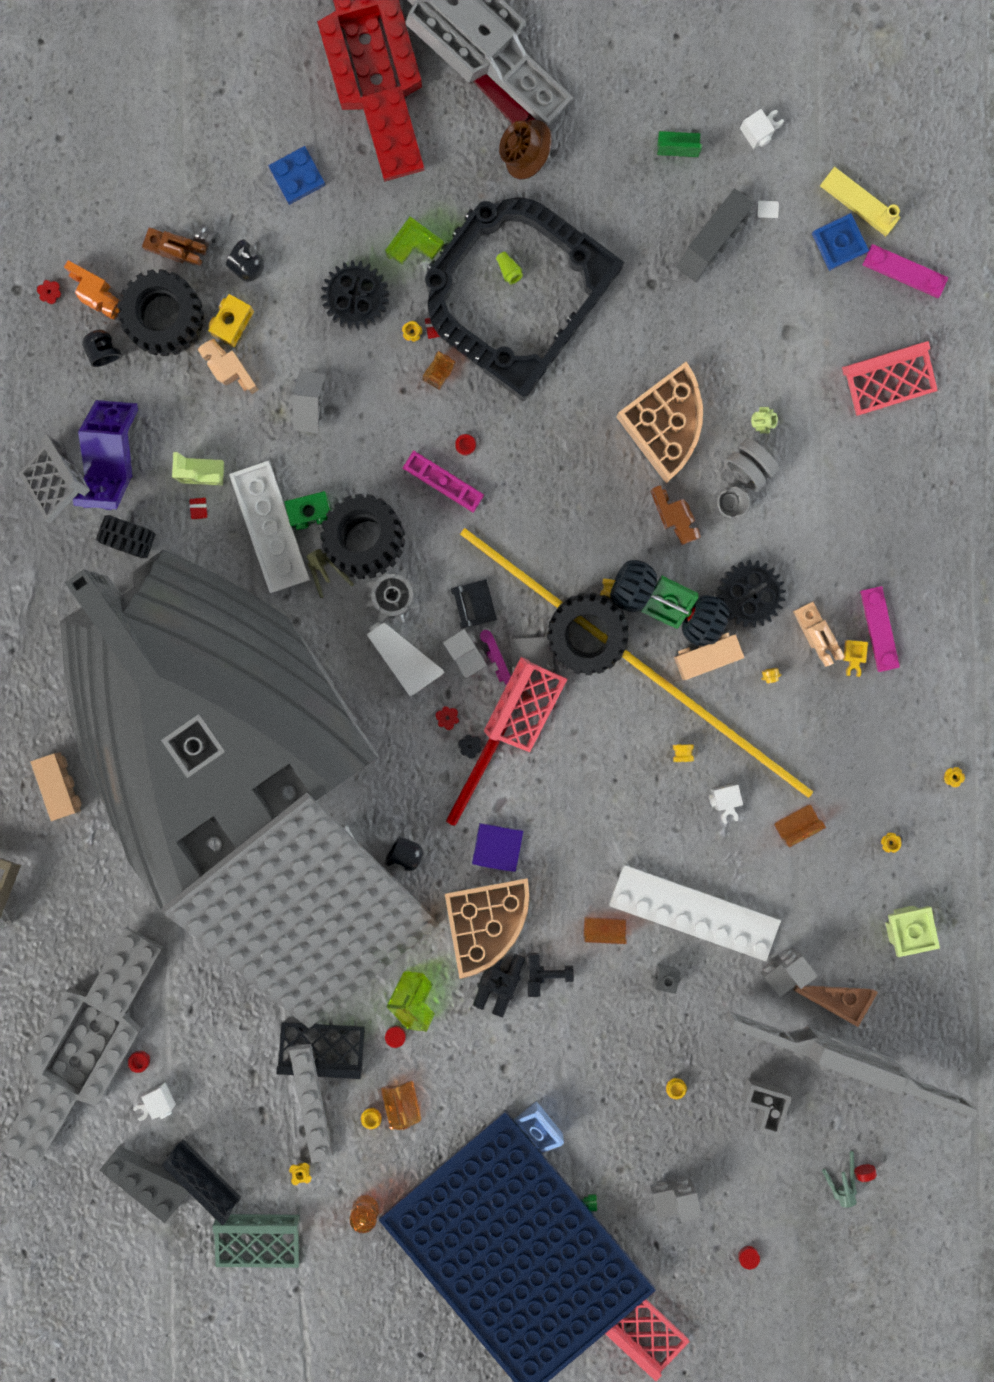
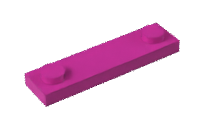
M874 244L870 246L869 252L862 264L867 268L935 298L941 296L949 278Z
M414 450L403 466V470L472 513L475 512L484 497L483 493Z
M883 587L860 591L877 671L882 672L900 668Z

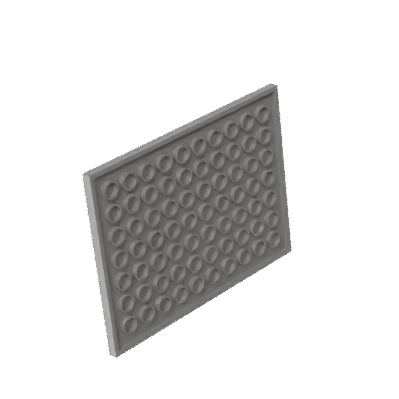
M308 793L304 794L162 907L164 914L308 1028L313 1026L439 925L437 920Z

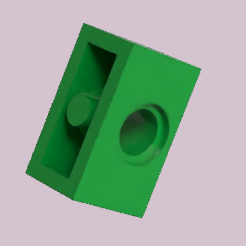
M325 491L284 501L290 526L297 530L309 528L308 524L316 522L317 525H322L324 520L327 521L326 514L331 510L328 494ZM310 506L314 507L315 512L313 516L306 517L304 514L305 509Z

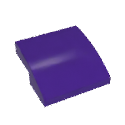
M479 823L472 864L516 872L523 831Z

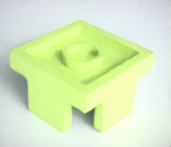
M908 906L895 909L893 914L888 915L889 922H885L889 942L894 945L896 956L903 957L940 949L930 906L921 908Z

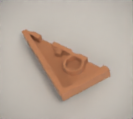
M797 985L793 988L795 992L859 1027L878 993L874 989L809 985L804 986L802 989Z

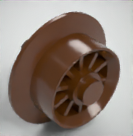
M530 120L528 122L516 121L505 130L500 141L499 153L512 177L519 180L528 179L543 167L549 156L552 144L550 129L540 120Z

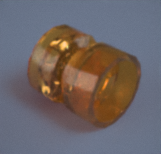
M363 1195L358 1197L353 1203L350 1213V1225L356 1232H370L376 1225L379 1205L373 1197Z

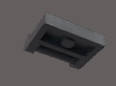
M487 579L450 589L451 594L455 597L461 623H459L461 629L497 620ZM468 591L475 616L473 620L468 618L462 592Z

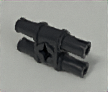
M515 953L508 971H502L500 968L503 958L492 967L483 971L480 982H477L479 989L472 1006L484 1010L490 993L495 992L498 998L492 1014L504 1017L509 1001L514 999L513 995L518 982L521 981L520 972L525 961V957ZM501 976L505 984H500L497 987L493 979H498Z

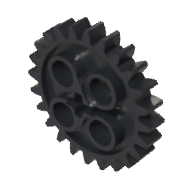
M351 260L349 267L343 262V269L335 266L337 273L329 272L331 280L324 279L328 287L321 288L326 293L321 296V299L327 301L323 304L324 309H329L327 311L328 317L333 316L332 320L334 323L340 320L341 328L347 324L349 330L355 325L359 331L362 324L368 329V322L376 325L374 318L382 319L380 311L387 312L383 305L389 304V300L384 298L389 296L390 293L388 290H384L388 287L387 282H382L384 280L383 274L377 276L378 269L375 268L371 271V264L369 263L366 267H363L362 261L359 262L358 266H355L354 261ZM357 278H360L357 288L359 296H356L355 311L353 314H351V310L354 303L352 296L355 295L356 292V280ZM344 280L352 281V285L349 287H343L342 283ZM370 283L373 285V288L370 291H364L362 289L363 286ZM346 300L349 303L345 308L338 307L340 301ZM362 304L369 305V309L365 312L358 310Z
M747 560L745 566L741 561L738 563L739 569L734 565L731 566L733 573L726 571L727 579H720L724 586L717 587L718 590L722 591V594L717 597L723 599V602L729 609L730 615L728 620L736 618L735 625L743 621L744 628L748 626L749 622L752 628L756 627L757 622L760 626H764V619L768 623L772 622L770 615L777 617L778 614L775 610L783 609L779 602L786 600L780 597V594L786 592V590L780 589L784 582L777 581L780 574H772L775 570L774 567L767 570L768 563H764L760 567L759 560L755 561L754 565H752L751 560ZM751 574L758 576L759 581L757 585L750 583L749 577ZM763 583L767 584L766 587L756 592L753 597L736 605V602L748 595L749 591L755 590ZM734 586L741 588V595L739 597L734 596L732 593ZM763 591L770 594L768 602H764L761 598ZM746 603H750L753 606L751 614H747L744 611Z

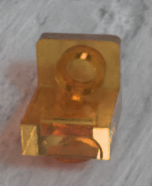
M438 351L433 362L423 374L422 380L440 390L452 374L455 361L448 355Z

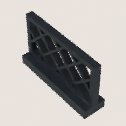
M281 1022L277 1075H294L291 1061L283 1060L284 1051L289 1046H294L293 1043L302 1036L308 1044H311L312 1049L319 1056L315 1060L318 1077L362 1078L365 1027L314 1024L308 1028L303 1023ZM286 1027H294L299 1032V1035L293 1041L286 1037ZM310 1028H315L320 1034L313 1043L304 1035ZM320 1029H327V1030H326L324 1033H322V1031H321ZM330 1029L336 1030L341 1035L334 1044L325 1036ZM340 1030L348 1031L345 1034H343ZM350 1031H360V1040L353 1046L346 1038V1035ZM323 1037L330 1047L321 1054L314 1044ZM341 1039H344L351 1047L344 1055H341L334 1047ZM358 1044H359V1052H358L357 1049L355 1048ZM331 1048L340 1057L335 1063H328L323 1057ZM352 1049L358 1055V1065L349 1064L344 1058ZM321 1058V1060H322L324 1063H319V1062H317V1061ZM340 1060H342L345 1064H337V1063H338Z
M182 1139L167 1154V1158L162 1166L223 1226L227 1222L234 1206L240 1201L241 1196Z

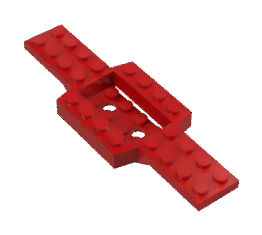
M333 0L335 11L317 21L341 109L364 110L384 182L425 171L405 101L406 96L422 88V80L399 0ZM380 16L400 83L399 87H397L378 21ZM341 28L345 31L363 97H360ZM363 34L370 35V43H360V36ZM374 74H379L383 78L382 82L378 85L370 81Z

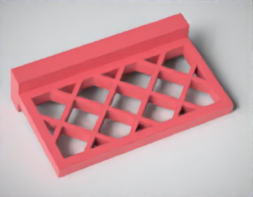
M929 341L842 367L843 374L847 377L856 416L938 391L928 352L930 350ZM923 356L925 365L920 371L912 365L917 357ZM898 363L907 367L902 377L892 372ZM880 369L887 373L882 383L872 379L876 370ZM910 369L919 374L914 384L905 380ZM890 375L899 380L894 391L885 386ZM862 376L867 379L862 389L855 386L853 377ZM922 376L929 380L930 389L922 390L917 387ZM870 381L879 386L874 397L865 392ZM902 383L912 387L907 396L897 393ZM882 389L892 393L888 402L884 403L877 399ZM862 395L872 401L868 408L861 410L859 401Z
M521 657L484 732L490 739L500 740L530 752L567 678ZM534 670L539 671L542 679L531 682L530 676ZM554 678L560 680L557 687L549 690L547 681ZM544 683L546 692L535 695L533 687ZM530 689L532 697L522 701V692ZM548 696L549 702L547 706L540 708L537 700ZM534 702L537 710L526 714L524 705ZM521 707L523 716L512 719L511 714L513 710ZM538 714L539 722L530 727L528 718ZM525 720L527 728L517 732L514 724ZM511 726L514 734L507 737L502 736L503 729ZM529 733L530 739L527 745L520 743L519 736Z
M646 1299L635 1308L636 1317L623 1318L605 1334L650 1377L657 1381L662 1376V1370L690 1341ZM638 1308H648L650 1310V1317H638ZM638 1322H650L651 1332H639ZM653 1322H663L665 1324V1331H653ZM624 1323H636V1332H626L624 1330ZM666 1336V1346H654V1337ZM668 1336H678L682 1341L676 1346H669ZM639 1337H651V1346H641L639 1344ZM654 1351H666V1357L661 1363L654 1358Z

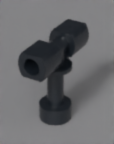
M527 953V969L530 980H527L528 997H541L540 983H544V979L565 978V983L574 982L573 965L564 966V970H544V966H540V954Z

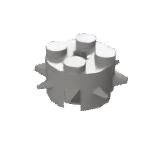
M403 569L398 575L390 574L387 571L376 582L367 581L366 583L372 590V598L365 605L366 607H376L380 611L379 621L381 622L388 616L397 617L403 623L404 614L409 609H419L420 607L414 601V592L421 586L420 584H410L406 579V569ZM391 590H394L395 593L398 592L395 601L388 599V596L391 595Z

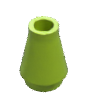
M504 251L498 254L496 260L504 281L510 285L520 281L523 277L522 268L507 252Z

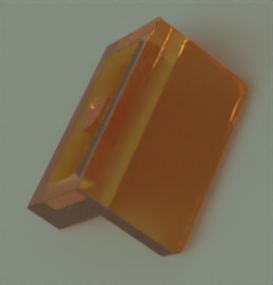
M806 805L774 823L784 845L789 848L826 828L823 821L818 819L811 805Z
M584 917V942L627 944L625 937L626 919Z
M407 1081L399 1086L387 1085L381 1088L390 1129L405 1130L421 1121L413 1081Z

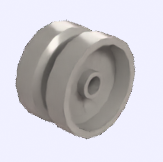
M746 438L738 446L739 453L733 452L725 460V464L742 484L752 491L758 492L766 484L765 478L771 479L779 471V466L775 459L761 445L752 439Z

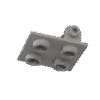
M547 637L510 639L512 674L521 657L554 672L553 651L551 652L549 649L550 643ZM534 670L530 679H542L541 673Z

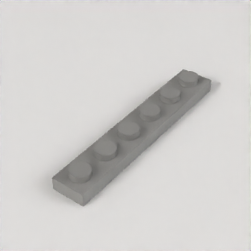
M311 1044L291 1046L289 1053L311 1162L330 1161L333 1158V1152Z

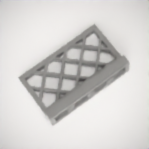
M46 434L41 440L44 447L25 466L19 475L45 521L51 523L78 493L85 496L90 489L64 446ZM51 466H54L53 473H50ZM41 468H44L42 475H39ZM33 471L32 477H28V475ZM61 477L60 484L56 485L58 478ZM48 479H51L49 487H46ZM40 481L39 488L36 489L37 482ZM65 489H69L70 491L64 496ZM57 491L56 498L53 499L54 492ZM44 493H47L46 499L42 500ZM54 504L53 509L49 512L50 506Z

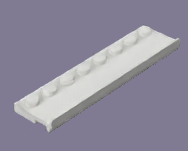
M624 864L609 902L610 907L763 961H767L781 923L780 919Z

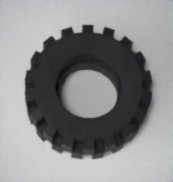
M104 515L96 540L100 544L143 559L148 558L156 534L152 530L111 515Z

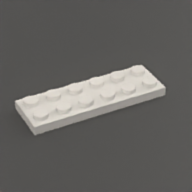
M270 461L229 474L270 594L310 581L294 530L290 526L286 507Z

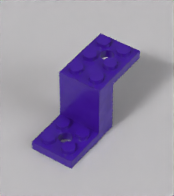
M95 400L78 431L84 469L83 479L90 491L85 496L78 493L73 498L74 506L117 510L133 476L128 430L138 412L137 403Z

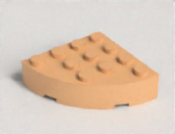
M687 362L683 363L618 412L616 417L666 484L679 473L691 457L699 441L703 424V403L698 388L699 385Z
M528 878L445 894L459 979L477 975L492 967L516 943L528 914L530 897Z

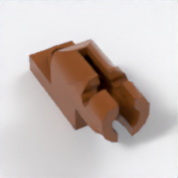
M150 227L142 244L144 250L182 264L187 262L200 266L203 261L200 260L198 255L193 253L206 255L205 244L167 231L161 232Z
M661 485L652 488L650 492L665 530L675 526L673 530L682 545L701 538L698 528H689V525L695 522L689 504L684 499L668 504L669 497L665 489L662 490Z

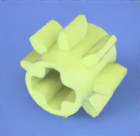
M759 407V412H755L752 415L751 423L753 428H756V431H760V433L769 434L770 429H774L777 426V414L773 412V409H769V407Z

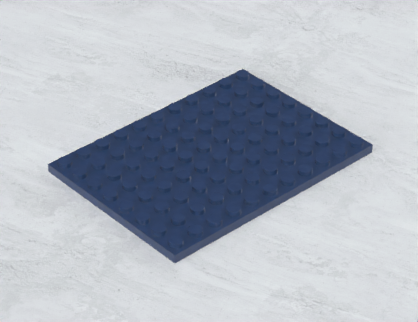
M506 1110L378 1219L513 1382H549L656 1291L654 1285Z

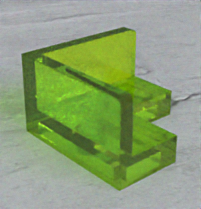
M410 216L385 249V253L389 260L393 258L401 265L404 264L414 249L432 261L443 247L444 241Z
M403 972L386 1007L408 1030L427 1032L435 1015L425 1003L433 984L423 973Z

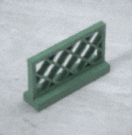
M230 1214L223 1226L215 1219L213 1223L215 1267L299 1268L300 1215ZM220 1233H228L232 1239L226 1243L220 1238ZM243 1233H249L253 1239L246 1243L240 1236ZM263 1234H271L274 1239L267 1243L261 1236ZM284 1234H294V1239L287 1243L282 1236ZM235 1240L243 1247L238 1252L230 1247ZM256 1240L264 1247L258 1253L251 1247ZM276 1241L285 1247L279 1253L271 1247ZM224 1250L233 1256L230 1260H221V1253ZM247 1250L254 1257L251 1260H245L240 1255ZM268 1250L274 1258L272 1260H265L261 1255ZM289 1251L294 1255V1260H286L282 1255Z

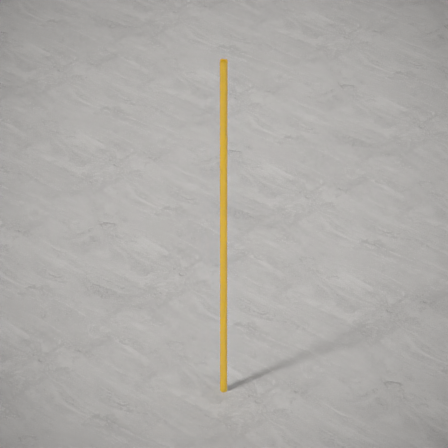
M466 528L462 530L461 536L556 608L563 603ZM582 616L574 619L576 623L606 644L608 636ZM624 651L622 657L806 797L809 798L813 794L811 789L630 652Z

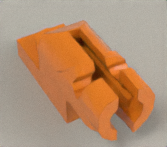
M68 260L64 268L70 273V278L79 282L75 291L79 300L90 308L102 312L105 316L115 320L118 317V313L121 312L117 308L118 301L121 300L109 292L111 286L105 280Z

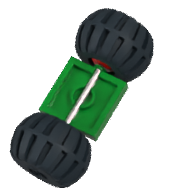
M639 560L627 561L620 568L614 579L615 582L611 589L610 598L621 610L628 612H638L641 610L642 613L676 629L682 624L683 635L694 645L706 646L715 644L727 626L729 609L722 600L711 595L699 596V593L662 575L657 582L656 572L646 562Z

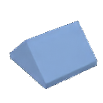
M537 1101L514 1119L541 1153L564 1144L563 1133Z

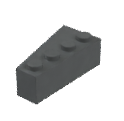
M734 188L688 246L676 268L694 282H697L707 267L711 268L718 259L717 254L725 251L730 243L728 242L729 238L732 237L734 239L741 229L739 225L742 222L745 224L753 214L750 210L755 203Z
M121 1146L114 1151L99 1170L163 1223H166L189 1194L160 1164L151 1163L145 1160L144 1157Z

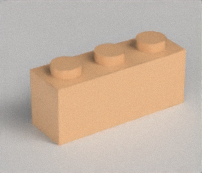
M728 632L722 634L715 644L698 646L694 650H690V647L678 651L679 655L674 657L682 680H688L744 658L736 634L730 636Z
M61 752L30 761L50 820L54 821L80 812L81 801L78 795H75L73 789L74 781L68 775L66 769L68 767L67 760L61 755Z

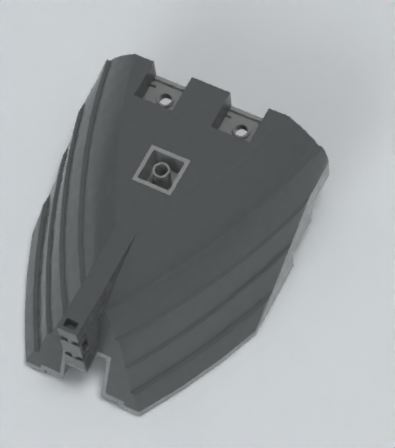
M166 550L160 551L130 572V588L122 594L109 576L89 572L84 569L66 581L65 584L81 607L60 621L65 682L80 760L92 786L99 794L105 806L112 827L120 838L128 863L148 890L159 910L304 794L308 793L316 801L379 757L356 724L357 719L334 688L336 685L286 615L212 571ZM286 786L294 790V796L291 799H286L282 794L283 788ZM211 838L219 840L220 848L218 850H212L209 847V840Z

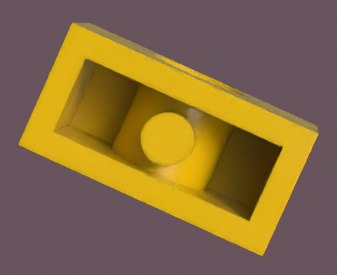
M228 294L227 298H223L220 302L217 316L210 320L208 331L215 338L235 348L254 310L250 305ZM234 316V321L231 324H225L227 317Z

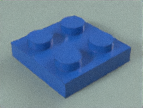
M305 146L268 165L289 205L326 186Z
M852 213L812 232V236L829 271L869 252Z

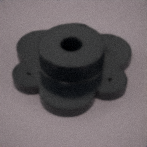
M466 735L465 739H461L458 742V746L461 748L460 753L464 756L467 755L470 759L475 758L477 753L482 750L480 738Z

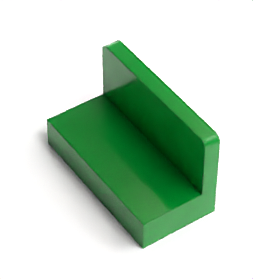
M659 131L657 155L699 157L702 149V144H700L701 133Z

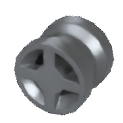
M201 224L194 235L193 241L205 244L206 250L211 251L218 241L219 233L215 230L211 231L207 225Z

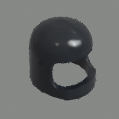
M242 239L229 254L226 266L241 280L251 282L256 280L263 272L264 261L260 255L252 257L249 251L250 244ZM244 247L241 256H239V250Z
M93 330L84 336L82 346L92 367L105 366L122 357L121 351L113 348L112 337L107 331Z
M398 836L384 864L387 866L398 864L403 866L405 871H414L421 863L423 849L418 843Z

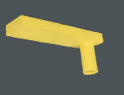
M836 167L831 170L820 185V187L884 236L888 235L901 218L898 216L900 209L897 205L885 206Z

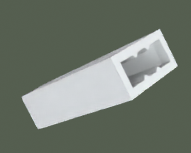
M378 622L369 628L370 633L367 636L410 697L445 673L441 667L386 623L380 624Z

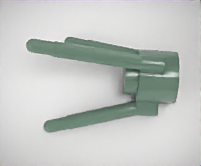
M853 1151L849 1153L851 1186L848 1185L846 1173L842 1172L843 1185L837 1191L826 1169H822L833 1191L835 1200H839L840 1205L845 1208L852 1207L857 1203L855 1197L857 1191L855 1187Z

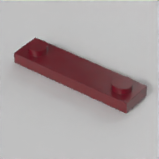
M487 74L473 81L511 124L516 121L528 122L536 120Z

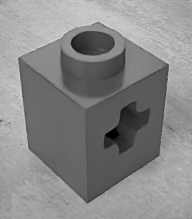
M657 964L653 980L655 990L676 994L681 974L679 970L674 967Z

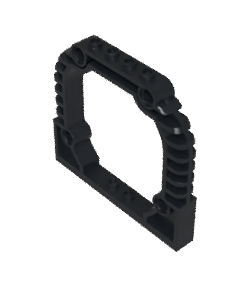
M515 197L502 199L494 204L489 201H483L474 210L470 209L464 218L465 222L462 227L458 226L452 234L453 239L450 243H445L441 248L439 258L436 261L432 260L429 264L425 283L429 292L428 314L437 334L447 344L480 367L485 374L524 402L624 266V261L585 232L583 234L545 205L533 199ZM487 211L491 213V216L483 218L481 213ZM505 221L522 222L533 227L569 254L568 264L572 270L581 272L584 292L589 295L577 313L573 311L566 321L568 323L564 330L560 328L554 336L556 341L543 358L537 354L515 356L513 350L507 346L499 347L497 350L492 348L458 323L449 313L445 302L453 289L452 274L481 235L495 233ZM582 255L585 260L578 262L574 259V256ZM438 278L442 282L438 286H433L431 281ZM507 355L510 361L508 363H501L499 357Z

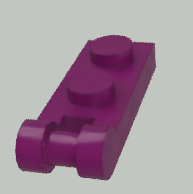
M483 630L480 633V639L482 642L487 643L490 649L486 653L491 664L495 662L498 667L495 673L499 682L504 681L506 685L511 678L492 633L489 630Z

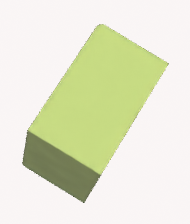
M173 452L172 478L183 484L223 486V460L185 458L180 453Z

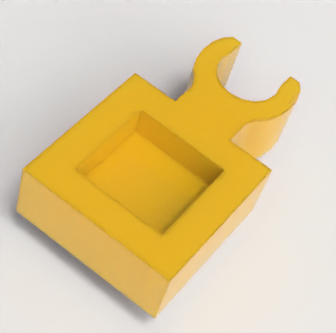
M845 640V658H843V661H849L846 676L851 675L853 668L857 672L856 677L861 676L859 665L860 663H866L868 642Z

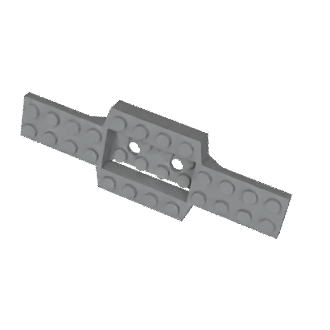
M407 0L413 7L408 13L406 25L469 83L487 74L536 120L544 122L547 126L571 103L573 97L526 54L518 39L526 21L503 0H457L458 4L456 6L448 4L447 0ZM429 3L434 10H437L443 17H445L446 21L449 24L453 25L456 29H458L465 39L472 42L478 48L479 52L485 55V58L482 55H480L469 43H467L455 30H453L442 18H440L426 4ZM486 27L489 29L490 34L487 36L482 35L478 28Z
M126 927L90 991L84 992L69 988L64 992L24 1062V1065L39 1080L2 1143L1 1149L38 1168L77 1100L96 1106L101 1102L142 1030L127 1013L163 947ZM87 1003L86 1009L53 1066L49 1067L81 1009ZM93 1020H99L102 1023L100 1031H94L91 1028ZM73 1056H78L81 1059L80 1067L71 1065L70 1060Z
M727 1011L725 1019L733 1029V1032L745 1037L748 1034L753 1036V1039L759 1043L765 1044L767 1041L774 1044L773 1047L778 1050L786 1051V1049L794 1051V1055L806 1059L807 1056L824 1071H837L841 1077L851 1080L852 1077L859 1079V1083L872 1088V1085L880 1087L879 1090L886 1094L892 1095L894 1092L906 1096L908 1093L913 1095L915 1100L925 1104L927 1101L932 1102L936 1108L947 1111V1108L954 1110V1114L962 1118H967V1116L976 1118L978 1110L964 1097L910 1078L906 1071L892 1057L852 1044L811 1027L785 1032Z

